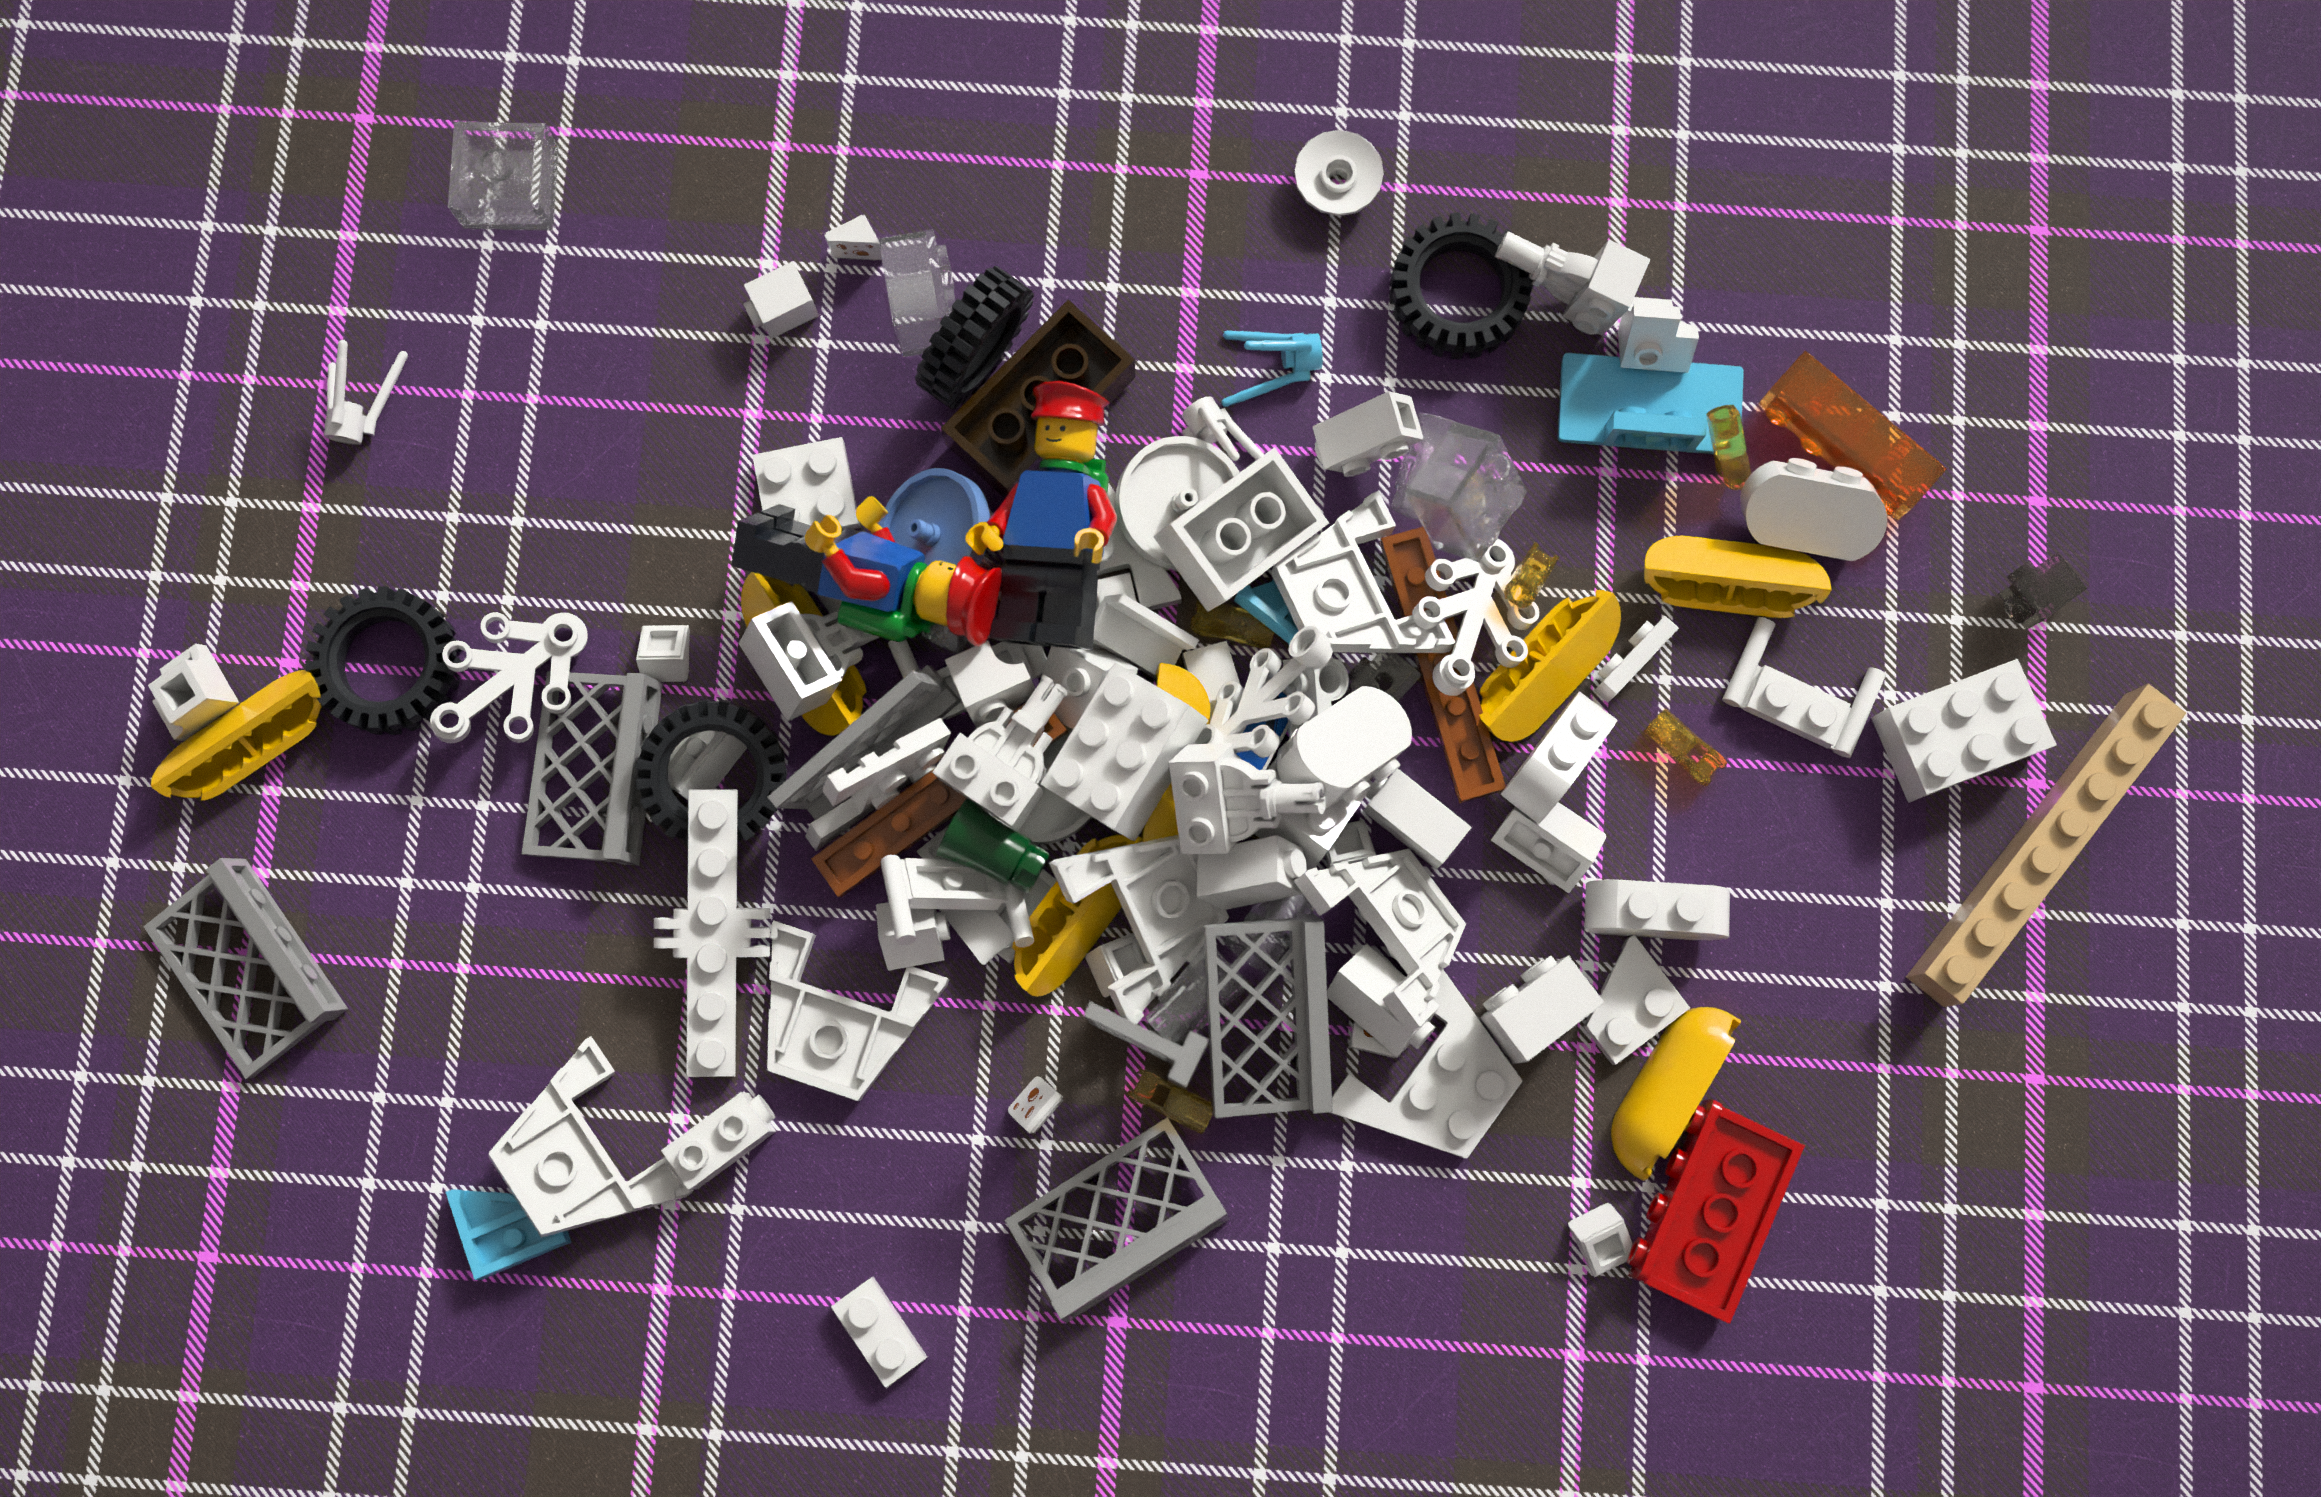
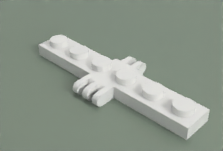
M689 789L688 908L673 909V918H654V929H673V937H654V948H673V957L687 958V1077L735 1076L736 957L770 956V946H751V938L770 937V927H751V919H769L770 908H737L738 790Z

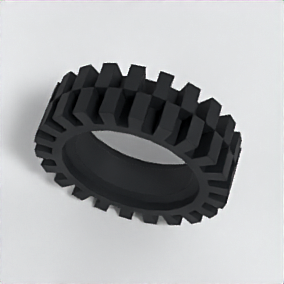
M1461 212L1451 213L1447 222H1443L1442 217L1438 216L1431 220L1430 227L1426 228L1422 224L1415 229L1413 238L1408 236L1403 243L1401 252H1398L1389 285L1391 286L1389 294L1390 304L1395 305L1393 316L1396 322L1403 321L1402 332L1407 338L1411 334L1417 337L1416 346L1422 350L1426 344L1434 347L1432 355L1442 357L1443 351L1452 352L1451 359L1461 360L1463 353H1470L1471 359L1480 357L1484 349L1491 353L1498 349L1502 340L1506 343L1512 337L1526 313L1531 300L1530 294L1533 289V280L1529 278V272L1495 257L1507 231H1511L1507 228L1502 234L1496 231L1499 222L1491 218L1486 226L1478 223L1479 214L1470 213L1468 221H1461ZM1449 251H1467L1484 258L1495 269L1500 279L1502 291L1499 305L1483 319L1470 323L1449 321L1435 314L1426 304L1419 284L1420 274L1430 260Z
M998 266L986 269L984 275L981 273L977 276L973 286L969 284L964 290L963 298L961 300L957 298L953 303L950 315L943 317L939 323L942 325L940 330L934 332L929 342L932 344L924 350L921 356L923 360L918 364L916 370L918 372L915 376L916 384L952 410L959 408L962 403L965 404L971 394L974 395L980 389L982 381L986 383L991 376V370L999 366L1004 352H1008L1012 347L1013 343L1011 341L1019 335L1023 328L1020 325L1026 321L1029 315L1027 311L1032 307V298L1034 297L1032 290Z
M378 586V592L375 593L369 588L357 590L359 594L357 599L349 595L342 597L339 601L343 607L337 611L330 606L323 613L330 620L325 627L319 623L315 624L312 632L319 635L317 643L308 641L306 648L307 652L314 655L313 661H305V667L307 672L309 671L314 675V679L319 687L321 698H317V700L323 707L331 711L330 714L372 734L382 735V732H387L390 735L402 734V728H407L411 731L421 728L419 721L423 718L430 721L434 709L439 704L450 703L452 699L448 698L446 694L449 688L457 691L460 683L454 677L455 671L450 670L445 665L442 657L444 647L452 641H458L453 637V634L456 633L453 626L444 619L445 616L429 603L403 589L398 588L397 592L389 587ZM385 621L403 622L412 626L420 636L425 649L424 667L415 685L405 694L394 700L374 702L359 697L349 685L345 673V659L355 637L364 629ZM462 650L452 651L449 655V660L453 663L463 662L456 655L457 652H462Z
M710 699L699 700L697 703L685 704L666 715L645 739L636 765V769H638V777L636 778L637 790L640 789L642 796L640 801L644 810L648 809L652 815L650 817L651 821L656 826L660 824L666 830L665 834L672 839L676 836L684 840L683 844L688 845V808L681 804L672 792L668 781V765L671 754L676 746L685 738L698 732L710 730L732 735L745 744L753 756L757 771V781L749 800L737 809V842L742 839L746 841L753 837L755 832L760 828L763 829L770 822L772 815L776 813L778 808L774 806L768 796L786 781L787 768L784 750L778 742V736L774 730L771 731L766 725V721L760 715L756 716L750 712V709L743 705L737 706L731 704V701L721 699L720 701H710Z

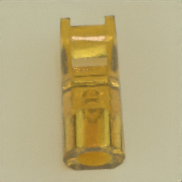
M1734 405L1718 406L1706 413L1716 470L1729 489L1740 490L1751 475L1748 456L1745 452L1746 443L1741 416Z
M1536 542L1527 551L1504 590L1505 599L1521 609L1530 606L1534 602L1559 559V556L1556 554L1552 558L1537 549L1539 544Z
M1199 599L1196 601L1195 610L1198 614L1194 615L1190 621V627L1196 634L1228 639L1261 649L1270 648L1274 632L1245 609L1234 607L1224 602L1207 612Z
M1664 708L1643 730L1669 753L1693 779L1704 786H1708L1711 783L1710 776L1717 768L1724 769L1727 766V761L1718 751L1693 733L1667 708ZM1693 747L1703 755L1697 763L1687 756Z
M1139 1068L1137 1073L1141 1077L1134 1091L1128 1090L1126 1095L1136 1102L1203 1135L1213 1115L1212 1103L1154 1073ZM1158 1084L1171 1090L1163 1107L1150 1101Z

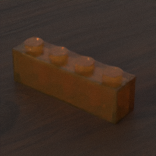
M1806 350L1758 403L1765 409L1767 417L1773 423L1780 427H1787L1799 437L1801 445L1814 456H1821L1834 468L1847 467L1863 474L1862 477L1866 478L1873 485L1885 505L1887 516H1893L1897 521L1919 502L1947 470L1944 465Z

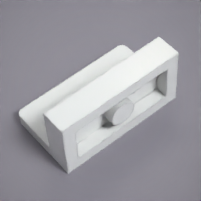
M1125 594L1105 596L1095 614L1093 642L1156 680L1155 672L1160 663L1175 665L1183 649H1195L1199 642L1194 636Z
M1558 802L1539 824L1514 806L1495 832L1491 841L1567 893H1570L1593 864L1606 839V834Z

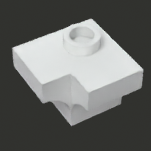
M1634 297L1630 308L1621 316L1618 327L1620 367L1689 373L1699 340L1698 327L1681 321L1680 307H1673L1672 300Z
M986 641L980 647H972L945 659L963 704L976 728L996 721L1005 707L1012 711L1016 710L1018 705L1026 702L1036 689L1025 664L1011 665L1003 663L995 656L989 641Z
M194 644L160 668L159 670L162 675L148 685L155 697L152 702L174 740L185 741L239 704L238 699L206 645Z
M1051 647L1042 677L1043 675L1049 677L1054 681L1055 685L1058 683L1069 692L1054 712L1063 724L1074 729L1114 662L1137 674L1138 668L1106 650Z

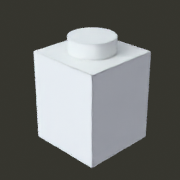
M793 261L744 284L751 300L743 303L755 329L764 325L770 339L819 316L815 304Z
M889 902L876 905L878 938L888 971L944 960L942 941L950 940L949 925L945 911L937 913L936 909H910L916 941L907 946H900L896 943Z

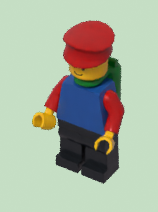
M1063 381L1044 382L1033 388L1032 394L1036 402L1031 414V418L1037 420L1034 450L1040 457L1044 458L1039 463L1041 471H1024L1020 476L1019 482L1014 485L989 520L977 523L971 527L966 534L965 541L978 556L983 555L987 547L990 551L995 552L1005 545L1003 559H1006L1002 570V594L998 619H993L990 638L1009 644L1093 650L1098 587L1097 571L1100 570L1104 547L1108 544L1117 521L1116 512L1107 495L1109 477L1105 473L1106 461L1093 459L1096 451L1098 427L1103 426L1105 423L1104 408L1109 405V401L1096 392L1073 383Z
M873 496L867 497L856 509V518L872 534L851 528L842 530L838 520L831 515H826L820 523L814 521L812 525L795 521V509L781 504L743 518L737 524L731 563L733 567L788 583L802 584L807 582L805 590L825 597L842 600L838 611V623L842 626L894 642H903L908 637L913 638L921 632L929 633L931 626L940 624L948 627L949 631L955 636L967 637L969 642L977 647L983 645L990 635L1002 579L1001 568H992L988 571L977 565L970 556H964L957 565L945 561H933L927 565L924 563L925 556L922 552L897 544L888 527H881L879 522L888 514V511Z

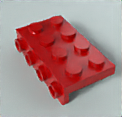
M1709 1099L1703 1100L1701 1106L1698 1105L1684 1129L1689 1134L1682 1150L1676 1148L1668 1161L1665 1174L1670 1176L1663 1194L1657 1193L1649 1205L1646 1219L1650 1220L1651 1223L1644 1239L1638 1237L1630 1249L1627 1264L1632 1267L1628 1276L1730 1324L1805 1145L1723 1107L1720 1102Z

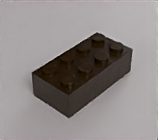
M1068 299L941 427L945 444L1005 499L1014 485L1019 482L1020 476L1024 471H1041L1039 463L1044 458L1040 457L1034 450L1037 420L1031 418L1036 402L1032 394L1033 388L1044 382L1051 381L1073 383L1096 392L1108 400L1110 404L1136 378L1135 359Z

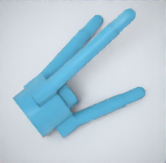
M1225 331L1223 337L1227 340L1246 341L1244 344L1246 350L1281 351L1283 367L1292 368L1293 372L1224 398L1221 402L1222 406L1228 407L1293 382L1310 381V370L1321 369L1323 363L1322 344L1319 334Z

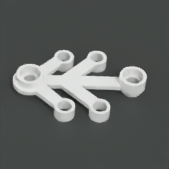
M1487 537L1479 540L1472 547L1470 557L1452 563L1446 559L1436 560L1425 573V580L1432 589L1444 591L1456 580L1475 576L1473 589L1441 600L1435 597H1425L1413 609L1414 621L1424 629H1431L1443 619L1464 613L1452 654L1443 658L1433 670L1435 686L1442 693L1449 696L1461 694L1474 681L1475 671L1471 657L1482 623L1496 648L1495 655L1501 665L1507 668H1514L1528 654L1526 643L1517 636H1511L1491 597L1495 585L1508 608V621L1516 629L1526 630L1539 618L1538 606L1532 600L1522 597L1510 574L1515 565L1511 549L1499 539ZM1436 570L1443 572L1446 580L1439 578ZM1423 608L1430 609L1434 618L1428 617L1424 613ZM1518 609L1523 610L1527 614L1528 619L1523 618L1519 614ZM1506 647L1512 648L1516 652L1517 657L1511 656ZM1453 667L1456 668L1462 676L1457 675L1454 672Z
M498 612L489 613L482 619V634L491 643H502L506 639L537 643L524 654L470 649L462 641L448 643L443 649L442 657L445 665L450 670L462 672L470 668L500 672L458 704L444 703L438 706L430 718L431 728L435 736L446 743L462 741L470 732V719L514 687L511 714L504 721V731L506 736L513 742L527 741L534 731L530 714L535 670L550 658H552L550 684L542 691L543 706L547 711L555 714L566 711L571 704V695L568 689L571 658L583 651L588 639L586 626L581 619L573 614L557 613L550 616L543 624L509 621L505 615ZM493 621H499L505 625L504 631L498 635L490 634L487 631V627ZM560 628H567L573 633L571 639L565 642L558 641L554 635ZM457 649L463 650L467 653V657L461 663H453L449 660V655L452 651ZM554 691H560L566 698L562 704L552 705L547 701L549 694ZM449 713L456 714L459 717L458 724L453 728L443 727L441 719L444 715ZM523 720L528 724V728L523 734H514L510 731L512 722Z
M1316 626L1304 627L1292 638L1289 644V654L1293 658L1281 670L1282 661L1271 649L1263 648L1259 650L1250 661L1251 671L1245 688L1237 681L1230 680L1218 690L1216 695L1217 704L1210 724L1205 725L1194 744L1233 743L1234 753L1252 750L1260 758L1270 756L1277 749L1280 738L1267 725H1259L1252 732L1238 733L1249 724L1287 717L1293 724L1300 725L1312 716L1315 705L1301 691L1294 692L1286 698L1274 699L1306 668L1319 669L1327 664L1332 656L1329 638ZM1231 712H1236V713L1230 718Z

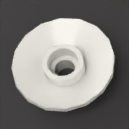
M1336 130L1323 132L1307 142L1298 154L1294 174L1297 189L1306 203L1321 213L1342 216L1355 214L1371 204L1380 192L1384 171L1381 157L1372 143L1357 133ZM1341 175L1346 181L1343 184H1334L1331 182L1330 177Z

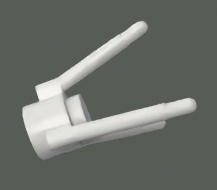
M340 340L338 342L336 364L333 362L328 364L327 416L324 437L341 443L360 445L362 444L363 434L374 436L376 421L402 371L408 354L405 351L399 352L366 417L362 414L363 406L344 401L348 344L345 340Z
M1213 397L1201 398L1184 410L1182 418L1188 427L1182 431L1183 436L1201 439L1210 444L1218 441L1233 461H1237L1239 453L1226 435L1228 430L1255 460L1264 455L1233 422L1226 409L1218 407Z

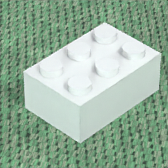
M1274 447L1154 535L1153 538L1208 612L1229 600L1329 524V522Z
M2018 659L1891 706L1871 718L1908 803L2056 746Z
M1114 662L1040 785L1135 842L1171 783L1169 762L1188 744L1196 742L1208 719L1187 703Z

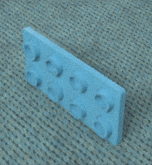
M1565 353L1561 362L1558 441L1735 456L1741 449L1744 370L1740 366L1691 363L1689 373L1621 368L1620 357Z

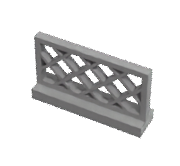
M927 665L920 672H910L771 793L768 798L776 808L807 809L813 818L817 820L851 797L849 796L833 807L822 791L828 775L841 768L847 774L860 766L858 761L872 752H875L879 758L895 748L893 743L896 740L939 718L942 719L961 700L933 666Z
M547 671L545 687L550 684L551 671ZM569 672L568 684H575L583 694V697L566 712L557 714L559 718L556 721V714L547 711L542 704L522 854L537 857L616 862L624 865L639 866L646 809L644 810L641 804L640 789L637 790L636 778L638 777L636 765L645 739L658 724L663 683L642 673H627V676ZM585 685H593L595 687L589 691ZM610 687H623L621 705L608 715L596 699ZM559 691L549 694L547 701L550 704L559 705ZM591 705L602 721L583 736L572 720ZM566 726L578 742L562 756L558 757L552 749L553 736ZM610 729L617 738L616 747L602 761L590 744L606 730ZM584 750L596 767L577 782L566 768V765ZM560 772L571 788L552 803L545 794L546 784L555 774ZM603 774L611 784L609 796L596 807L584 790ZM578 796L590 813L571 828L559 811ZM553 817L565 834L550 847L538 846L540 828ZM596 820L604 829L602 850L587 849L578 837ZM570 842H572L573 845H574L576 848H565V847H566Z
M220 858L206 869L209 873L208 876L143 927L244 1078L250 1079L262 1072L325 1021L335 1020L348 1008L248 861L241 858ZM216 887L224 899L221 917L202 915L205 895ZM191 907L190 913L185 912L188 908ZM177 917L189 919L185 946L174 944L164 930V927ZM201 921L220 924L216 951L197 948ZM232 926L243 927L249 935L247 955L228 953ZM196 954L215 957L211 984L199 982L193 973ZM227 959L245 962L242 988L223 986ZM257 964L269 965L274 972L273 993L254 990ZM222 992L240 995L236 1021L225 1020L219 1011ZM252 997L271 1000L267 1026L248 1024ZM283 1002L295 1004L305 1018V1021L293 1031L279 1028ZM247 1031L266 1033L263 1054L254 1061H252L244 1049ZM278 1036H285L277 1042Z
M1314 913L1298 914L1295 915V918L1203 925L1214 1117L1221 1118L1309 1109L1313 1114L1332 1112L1324 921ZM1289 931L1290 949L1276 963L1259 946L1271 932ZM1259 933L1253 941L1244 935ZM1237 935L1248 945L1230 967L1217 957L1216 936ZM1256 952L1273 968L1255 988H1252L1236 972ZM1290 961L1291 976L1284 970ZM1217 964L1225 971L1219 979ZM1279 974L1292 984V996L1280 1010L1275 1008L1261 995ZM1231 978H1234L1250 992L1233 1014H1230L1219 1004V992ZM1258 999L1275 1016L1256 1036L1238 1020ZM1292 1009L1294 1023L1286 1017ZM1220 1013L1227 1018L1226 1022L1221 1027ZM1281 1021L1294 1031L1295 1041L1282 1057L1264 1043ZM1234 1025L1253 1040L1235 1061L1231 1060L1221 1051V1040ZM1261 1047L1277 1063L1258 1083L1241 1067ZM1294 1056L1296 1062V1070L1288 1064L1294 1058ZM1222 1060L1230 1066L1224 1074L1222 1071ZM1284 1068L1296 1078L1297 1097L1277 1099L1266 1090ZM1236 1073L1240 1074L1255 1087L1243 1102L1224 1104L1223 1088ZM1261 1094H1263L1268 1099L1256 1101Z
M1092 1002L1089 1003L1083 1015L1089 1024L1172 1064L1173 1068L1167 1081L1183 1089L1187 1086L1208 1042V1039L1190 1031L1182 1047Z
M1167 1117L1005 1219V1222L1051 1299V1304L1059 1318L1068 1323L1222 1225L1230 1218ZM1166 1133L1175 1147L1171 1167L1144 1162L1148 1144ZM1140 1149L1138 1160L1127 1158ZM1180 1157L1190 1172L1177 1169ZM1116 1163L1136 1166L1130 1193L1104 1188L1107 1171ZM1143 1168L1169 1174L1163 1201L1136 1195ZM1099 1175L1097 1186L1086 1183ZM1175 1176L1195 1180L1204 1197L1188 1207L1169 1203ZM1077 1188L1095 1192L1089 1219L1063 1213L1067 1194ZM1102 1194L1128 1200L1122 1227L1096 1221ZM1058 1201L1056 1212L1045 1209ZM1134 1202L1161 1207L1157 1226L1147 1233L1128 1229ZM1167 1209L1178 1211L1177 1214L1165 1221ZM1036 1214L1053 1217L1054 1221L1048 1245L1029 1241L1020 1224ZM1061 1220L1087 1225L1080 1253L1055 1247ZM1094 1227L1120 1233L1116 1252L1106 1259L1087 1255ZM1127 1235L1138 1238L1124 1247ZM1034 1249L1046 1251L1043 1264ZM1053 1253L1079 1259L1074 1279L1059 1289L1056 1288L1048 1274ZM1086 1261L1097 1264L1083 1273Z

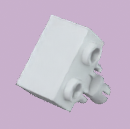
M1509 231L1504 235L1495 254L1496 258L1531 273L1532 285L1546 287L1553 296L1568 304L1562 317L1572 321L1575 328L1587 334H1600L1602 336L1630 308L1650 262L1649 258L1611 240H1608L1594 257H1590L1580 253L1563 251L1555 243H1552L1550 246L1545 245L1542 248Z
M791 601L752 618L739 645L785 719L789 721L826 704L844 677L847 668L862 660L863 652L858 647L879 637L840 625L837 622L838 612L830 613L824 617L814 614H800Z
M1043 675L1041 682L1023 708L1018 710L1017 713L1015 712L1014 714L1012 710L1005 707L996 721L977 728L968 738L959 733L932 772L943 783L976 803L983 810L1016 832L1019 831L1044 794L1038 783L1044 768L1043 753L1052 741V738L1043 732L1044 726L1063 698L1069 693L1058 683L1055 685L1054 681Z
M1233 743L1188 744L1169 762L1181 854H1227L1238 841L1250 837L1260 828L1278 827L1281 821L1280 814H1323L1325 811L1326 796H1319V794L1325 792L1322 782H1316L1315 784H1282V781H1279V779H1274L1276 777L1274 770H1257L1248 762L1235 758Z

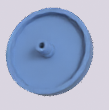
M933 468L915 474L904 482L892 495L885 507L888 514L879 524L882 528L888 527L897 544L922 552L925 556L924 563L927 565L933 561H945L957 565L964 556L972 557L976 564L980 565L984 554L978 556L966 543L965 537L975 524L987 522L990 518V513L984 494L972 480L949 469Z

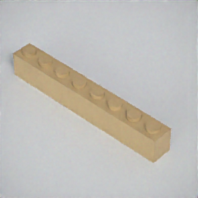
M2149 683L2124 694L1911 969L1906 978L1942 1007L1964 1004L2187 713Z

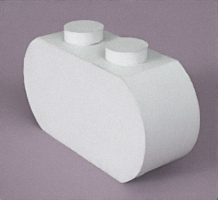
M1790 458L1788 463L1779 461L1768 462L1757 468L1746 480L1740 495V507L1750 533L1760 544L1854 561L1873 551L1885 534L1887 527L1885 505L1873 485L1866 478L1862 477L1863 474L1855 469L1835 467L1834 472L1816 469L1817 465L1813 462L1799 458Z
M1361 686L1296 730L1295 734L1278 750L1276 764L1279 777L1283 784H1315L1316 782H1322L1325 792L1319 794V796H1326L1325 809H1328L1342 798L1347 804H1350L1371 787L1367 781L1372 777L1380 783L1401 766L1396 758L1410 746L1412 739L1410 721L1401 705L1390 695L1373 687Z
M1579 691L1502 791L1501 796L1539 824L1573 784L1614 727L1617 719Z
M1595 880L1586 882L1584 929L1586 932L1602 935H1635L1636 937L1682 940H1722L1729 938L1730 889L1712 885L1632 880Z

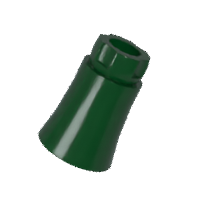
M967 798L950 823L938 847L936 856L969 867L1005 886L1010 883L1020 891L1029 894L1050 854L1044 849L1031 844V839L1009 828Z

